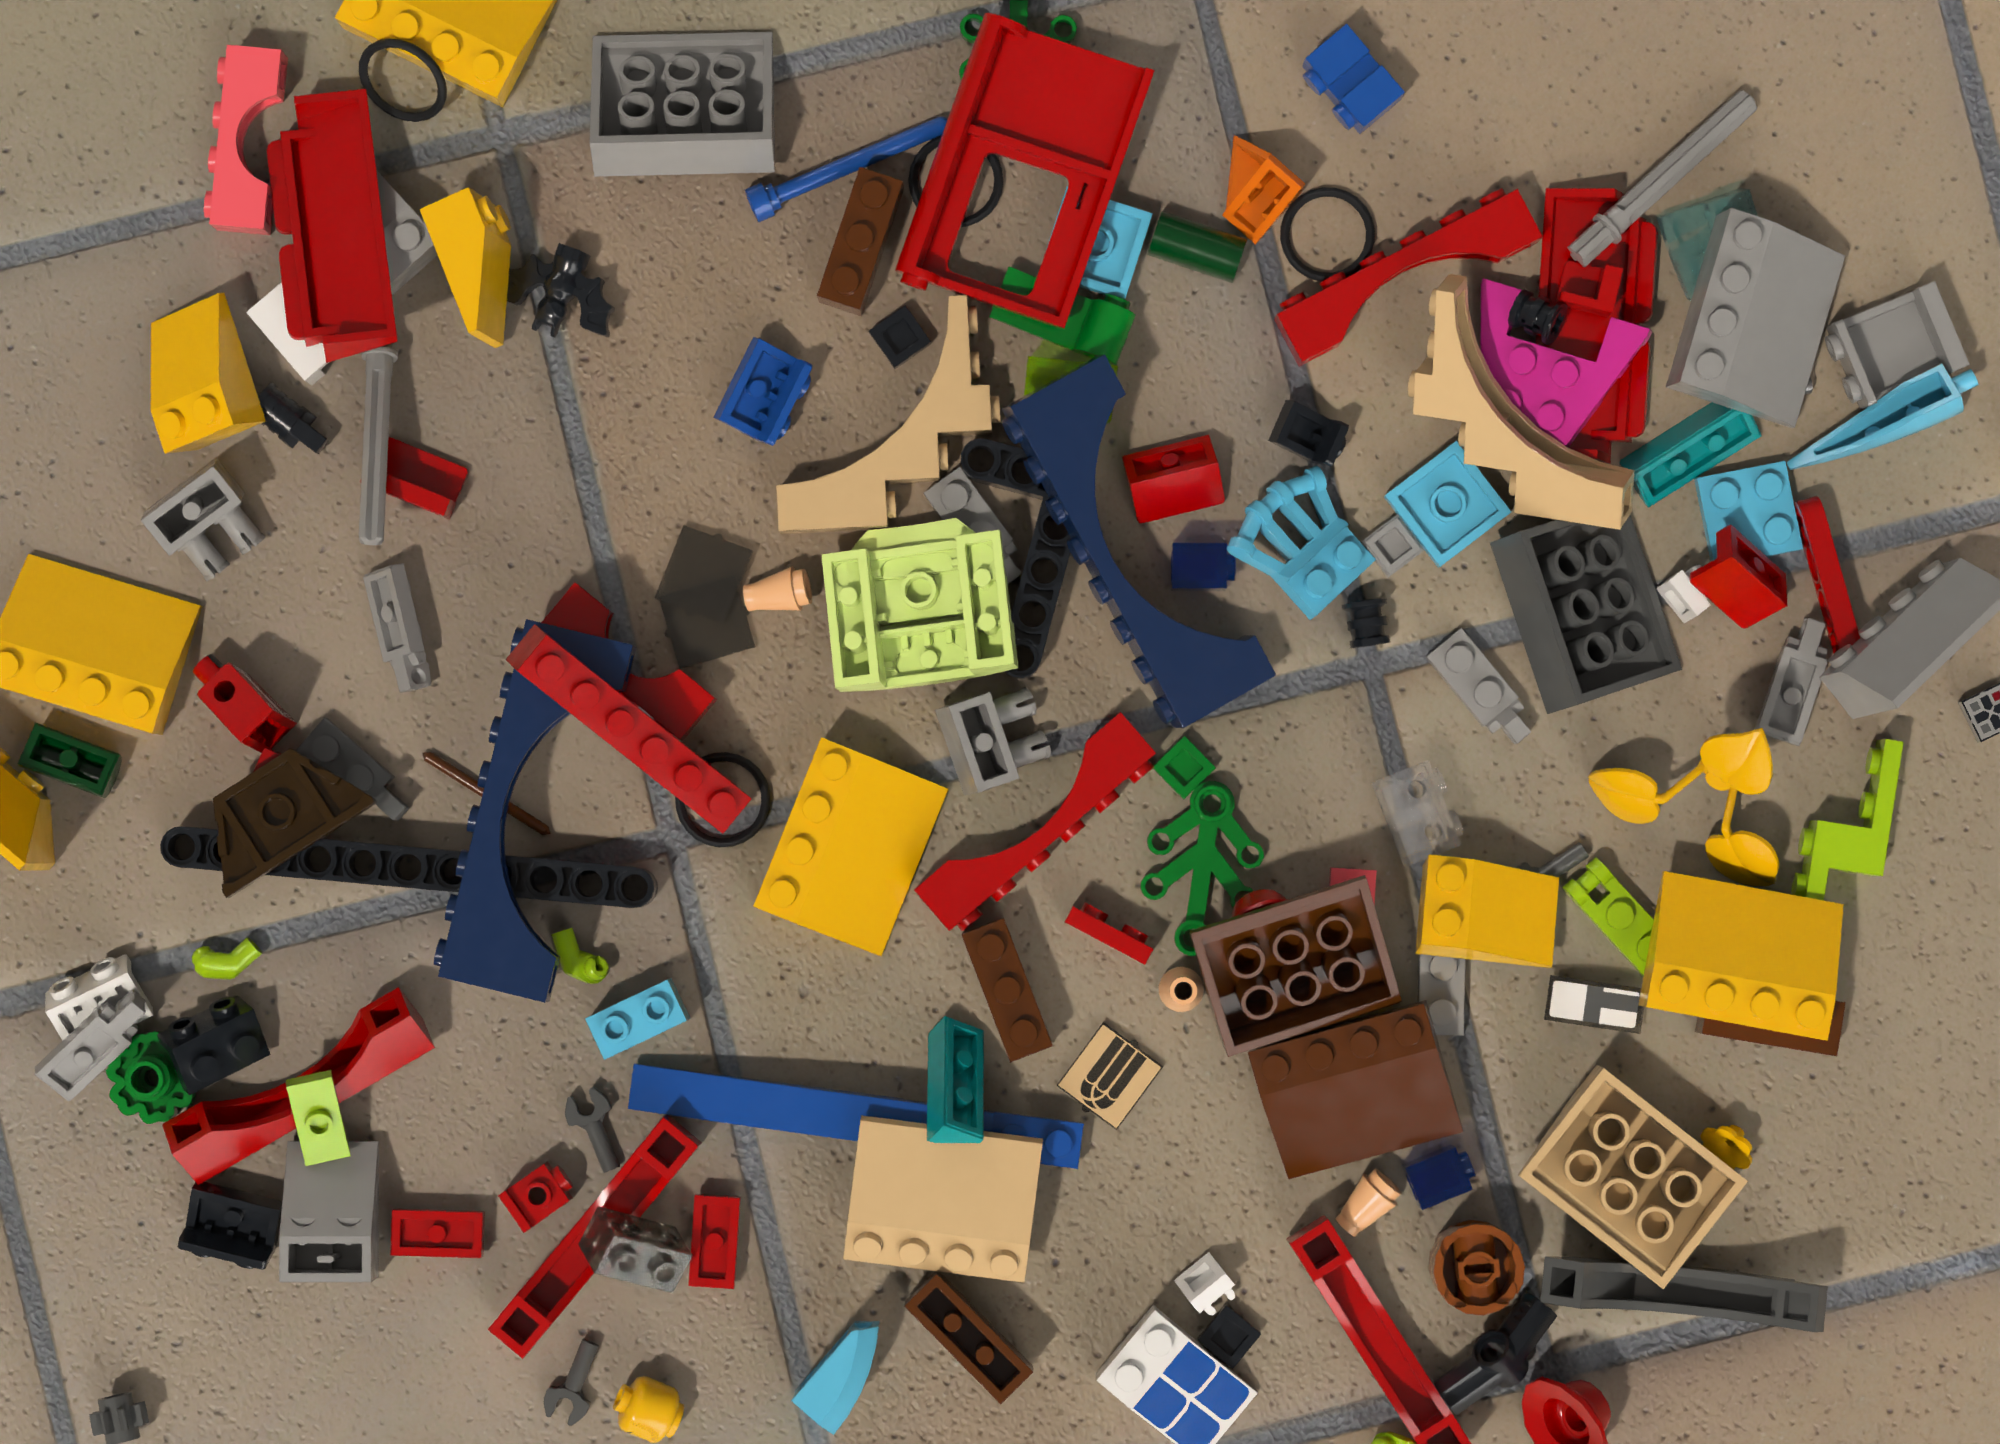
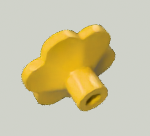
M1722 1125L1717 1129L1707 1127L1700 1135L1701 1140L1704 1142L1703 1146L1733 1170L1736 1167L1747 1169L1751 1165L1752 1157L1750 1152L1752 1145L1744 1138V1131L1736 1125H1730L1729 1127Z

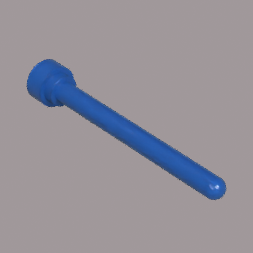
M939 116L773 187L771 183L763 186L760 182L744 189L758 223L775 216L774 211L782 208L781 203L854 173L859 170V167H868L941 136L948 119Z

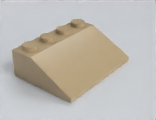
M1599 1065L1594 1067L1569 1099L1518 1174V1176L1662 1289L1667 1286L1748 1182Z
M861 1115L843 1259L1024 1283L1043 1139L984 1131V1138L981 1143H933L927 1141V1124Z

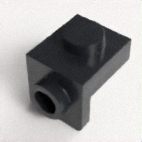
M1285 400L1268 441L1309 462L1332 466L1335 459L1344 450L1346 444L1345 436L1349 425L1342 421L1329 419L1295 401Z

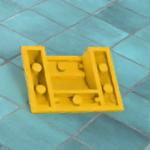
M0 747V855L19 871L50 870L55 864L51 802L41 792L45 786L27 770L23 769L19 774L6 763L11 757Z

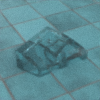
M1739 188L1656 217L1669 257L1687 300L1692 299L1716 215L1734 208L1758 216L1750 189Z

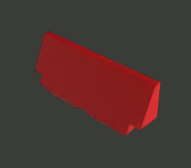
M366 89L294 96L298 130L280 131L281 140L272 141L267 146L275 226L281 234H292L293 244H287L279 251L288 334L295 340H305L306 347L323 343L326 363L398 342Z
M1546 188L1539 296L1551 299L1552 305L1555 306L1564 264L1567 261L1579 263V261H1575L1570 256L1571 252L1567 247L1594 223L1593 217L1597 213L1603 215L1625 195L1616 188ZM1640 216L1621 234L1622 240L1618 244L1611 243L1588 264L1598 268H1602L1606 264L1623 268L1614 310L1611 315L1604 317L1568 308L1565 323L1555 341L1550 345H1546L1542 342V335L1538 334L1535 344L1596 362L1611 317L1635 325L1648 322L1653 315L1658 244L1657 227L1650 222H1646V219ZM1649 341L1644 346L1642 345L1630 361L1627 370L1602 399L1601 405L1569 446L1570 449L1597 461L1611 464L1612 442L1632 443V437H1639L1643 434L1646 426L1651 350Z

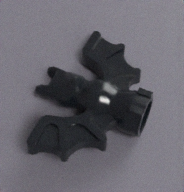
M559 243L552 263H543L538 256L531 254L529 261L523 267L509 269L508 303L521 305L531 291L539 286L544 288L545 296L538 304L532 330L537 331L541 324L551 327L550 336L555 338L561 322L566 318L567 303L577 297L581 307V327L604 337L610 336L608 322L615 308L607 303L603 297L604 280L600 277L588 279L583 274L590 260V255Z

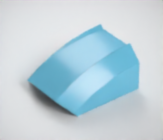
M855 1321L795 1390L791 1401L819 1426L833 1435L848 1417L862 1392L875 1353L880 1321Z

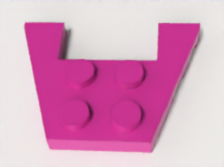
M1483 278L1481 282V352L1491 374L1511 402L1542 431L1569 448L1601 405L1602 399L1627 370L1630 361L1642 345L1644 346L1650 339L1652 330L1611 317L1597 361H1589L1511 337L1510 333L1513 326L1508 324L1509 312L1516 297L1522 290Z

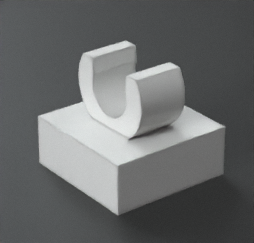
M1696 565L1686 572L1683 570L1677 572L1656 588L1683 623L1695 618L1711 605L1707 601L1708 598L1690 583V573L1700 568L1701 565Z
M1209 1252L1174 1280L1199 1314L1203 1310L1212 1316L1217 1313L1212 1303L1223 1294L1229 1300L1235 1298V1293L1232 1290L1235 1284Z

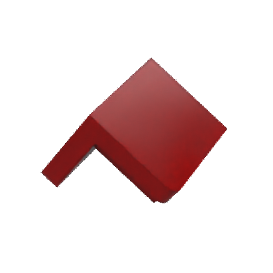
M1567 261L1564 264L1555 305L1558 302H1563L1567 304L1568 308L1608 317L1614 310L1623 268L1607 264L1602 268L1590 265L1583 267L1578 262Z

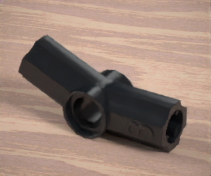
M1524 1293L1497 1330L1487 1331L1476 1340L1473 1345L1472 1355L1434 1381L1437 1391L1449 1408L1458 1415L1495 1387L1501 1386L1506 1388L1519 1384L1528 1372L1529 1363L1527 1357L1556 1319L1557 1315L1555 1312L1540 1302L1538 1298L1529 1293Z

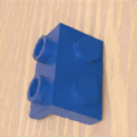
M753 337L713 418L759 442L773 446L776 440L781 439L787 432L791 422L789 414L796 400L802 398L809 388L811 382L809 374L813 365L789 355L760 338Z

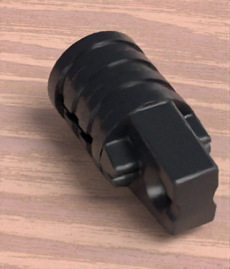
M271 382L258 396L266 422L261 424L267 426L272 433H276L278 438L293 449L298 441H301L316 454H319L329 440L311 427L317 417L304 406L300 407L297 405V402L288 398L284 392L277 389L278 386Z

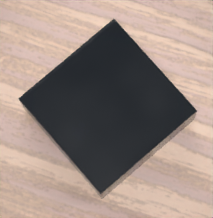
M906 305L869 330V334L894 369H897L931 345L930 339Z
M1225 1303L1198 1336L1197 1340L1233 1369L1260 1337L1261 1332Z

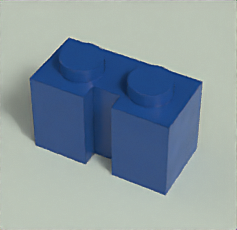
M1345 24L1305 58L1302 67L1306 72L1303 74V78L1317 95L1320 96L1322 93H1325L1335 105L1332 108L1333 114L1347 130L1354 127L1361 134L1401 101L1405 91L1388 71L1375 61L1369 53L1370 50L1348 24Z

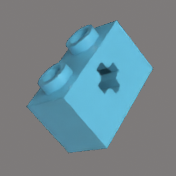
M672 978L585 1018L604 1060L691 1019Z

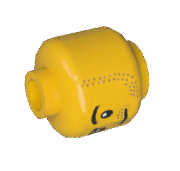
M641 1376L634 1380L630 1386L625 1384L621 1386L616 1395L613 1410L619 1412L618 1424L622 1431L648 1442L657 1443L665 1436L671 1438L674 1435L683 1416L684 1404L679 1402V1393L674 1387L650 1377Z

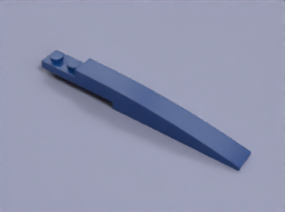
M634 1064L628 1109L852 1141H858L861 1115L927 1124V1102ZM984 1110V1131L1042 1138L1043 1145L1040 1164L1078 1169L1084 1123Z

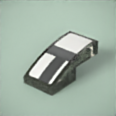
M1550 975L1544 1020L1641 1034L1644 1007L1638 1005L1641 988Z

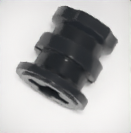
M1523 289L1516 297L1510 309L1508 324L1515 328L1524 327L1525 333L1531 336L1540 334L1542 335V342L1550 345L1555 341L1563 328L1568 306L1563 302H1558L1554 306L1551 299L1544 296L1535 298L1533 292Z
M1386 598L1362 600L1342 605V610L1350 612L1351 621H1347L1348 631L1353 630L1354 638L1350 641V648L1391 643L1390 636L1385 634L1383 627L1388 625L1387 616H1382L1381 607L1387 604Z

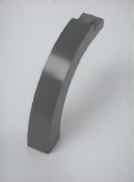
M1545 1256L1540 1302L1578 1309H1625L1687 1314L1759 1323L1809 1332H1824L1828 1286L1798 1282L1795 1279L1682 1265L1667 1286L1662 1289L1626 1260Z

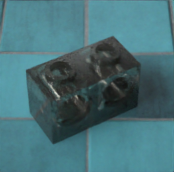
M599 1206L578 1244L594 1274L670 1293L674 1292L693 1256L675 1226Z

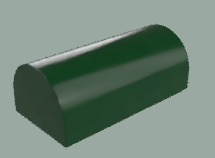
M1161 211L1147 255L1233 283L1247 239Z
M35 722L17 764L22 768L106 798L116 782L122 757L118 753Z

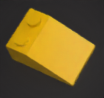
M467 187L421 208L420 212L468 333L497 348L502 346L504 342L511 243L506 231L511 229V225L501 205L495 206L488 196L483 197L470 187Z
M224 292L217 293L151 323V414L164 454L199 450L266 422Z
M1429 854L1422 869L1415 954L1552 968L1559 877L1476 859Z

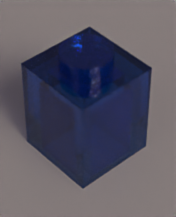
M1172 543L1171 591H1225L1227 589V581H1235L1236 558L1231 554H1227V543Z
M1448 1145L1401 1165L1416 1203L1421 1210L1473 1190L1469 1179L1475 1177L1476 1174L1466 1151L1458 1154L1456 1147L1453 1145Z

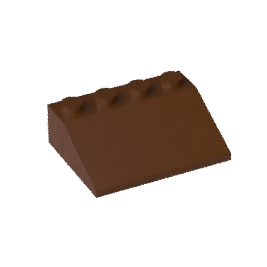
M1365 875L1189 931L1219 1037L1228 1057L1402 1002Z
M1426 1000L1293 1036L1248 1051L1260 1098L1288 1179L1464 1132Z

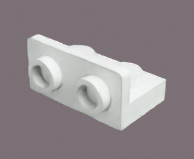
M127 954L115 959L113 957L102 959L93 965L90 971L76 978L65 977L60 979L45 993V1013L62 1041L97 1008L100 1009L107 1002L114 1007L131 990H134L146 1000L144 1007L146 1013L134 1024L153 1016V1007L132 974L131 961Z

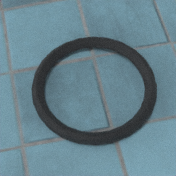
M388 38L370 44L363 51L359 60L358 72L363 88L367 90L369 98L381 110L395 118L412 122L428 120L442 110L447 98L445 78L437 63L423 49L404 40ZM399 48L412 53L422 60L431 70L438 88L436 101L431 108L417 113L405 112L396 109L384 101L374 90L369 79L368 63L372 55L381 49Z
M942 136L934 138L925 144L916 154L911 164L908 183L909 191L916 207L921 197L918 189L919 169L927 155L938 147ZM990 154L986 157L994 174V187L990 199L978 212L965 217L961 227H968L983 220L992 212L1000 199L1004 180L1002 167L995 154Z
M1326 187L1310 190L1299 196L1289 206L1283 217L1280 227V241L1283 252L1289 263L1307 278L1322 282L1341 272H1319L1304 265L1296 257L1291 247L1290 226L1297 211L1307 202L1320 197L1342 199L1359 212L1366 229V241L1360 256L1352 265L1341 270L1347 278L1361 269L1359 263L1372 253L1375 243V227L1372 216L1367 207L1356 196L1345 190Z
M717 752L702 756L710 764L721 761L736 763L753 775L761 792L759 814L755 822L743 833L731 838H716L696 828L687 815L685 804L675 797L679 820L690 835L706 845L720 848L742 844L755 836L763 827L768 817L771 800L767 780L753 762L739 754Z

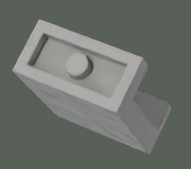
M1935 281L1854 316L1836 321L1826 327L1829 334L1825 336L1828 352L1835 362L1840 360L1846 377L1842 378L1845 393L1851 403H1858L1860 410L1876 404L1879 399L1901 383L1940 364H1943L1948 374L1970 365Z

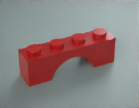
M574 582L541 623L609 639V629L614 613ZM681 669L659 678H642L630 674L626 692L621 693L634 705L641 707L653 717L654 721L681 741L688 736L717 701L713 695Z

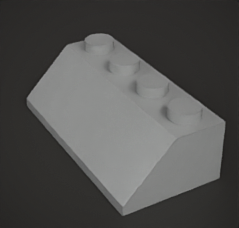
M1962 558L1944 563L1938 559L1930 563L1918 574L1921 581L1912 589L1910 587L1895 595L1888 603L1891 609L1883 617L1877 616L1871 619L1859 630L1858 633L1861 635V638L1852 646L1848 644L1842 647L1829 658L1828 661L1831 666L1819 678L1852 719L1899 708L2000 610V579Z

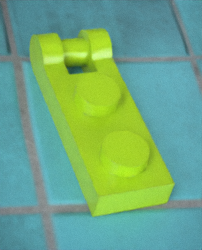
M1595 857L1585 866L1587 871L1576 881L1571 879L1562 889L1644 977L1654 919L1619 883L1609 869ZM1600 884L1608 893L1595 903L1588 894Z

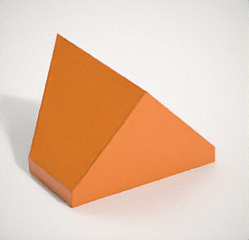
M1234 135L1226 210L1222 216L1256 245L1302 193L1305 183L1271 153Z

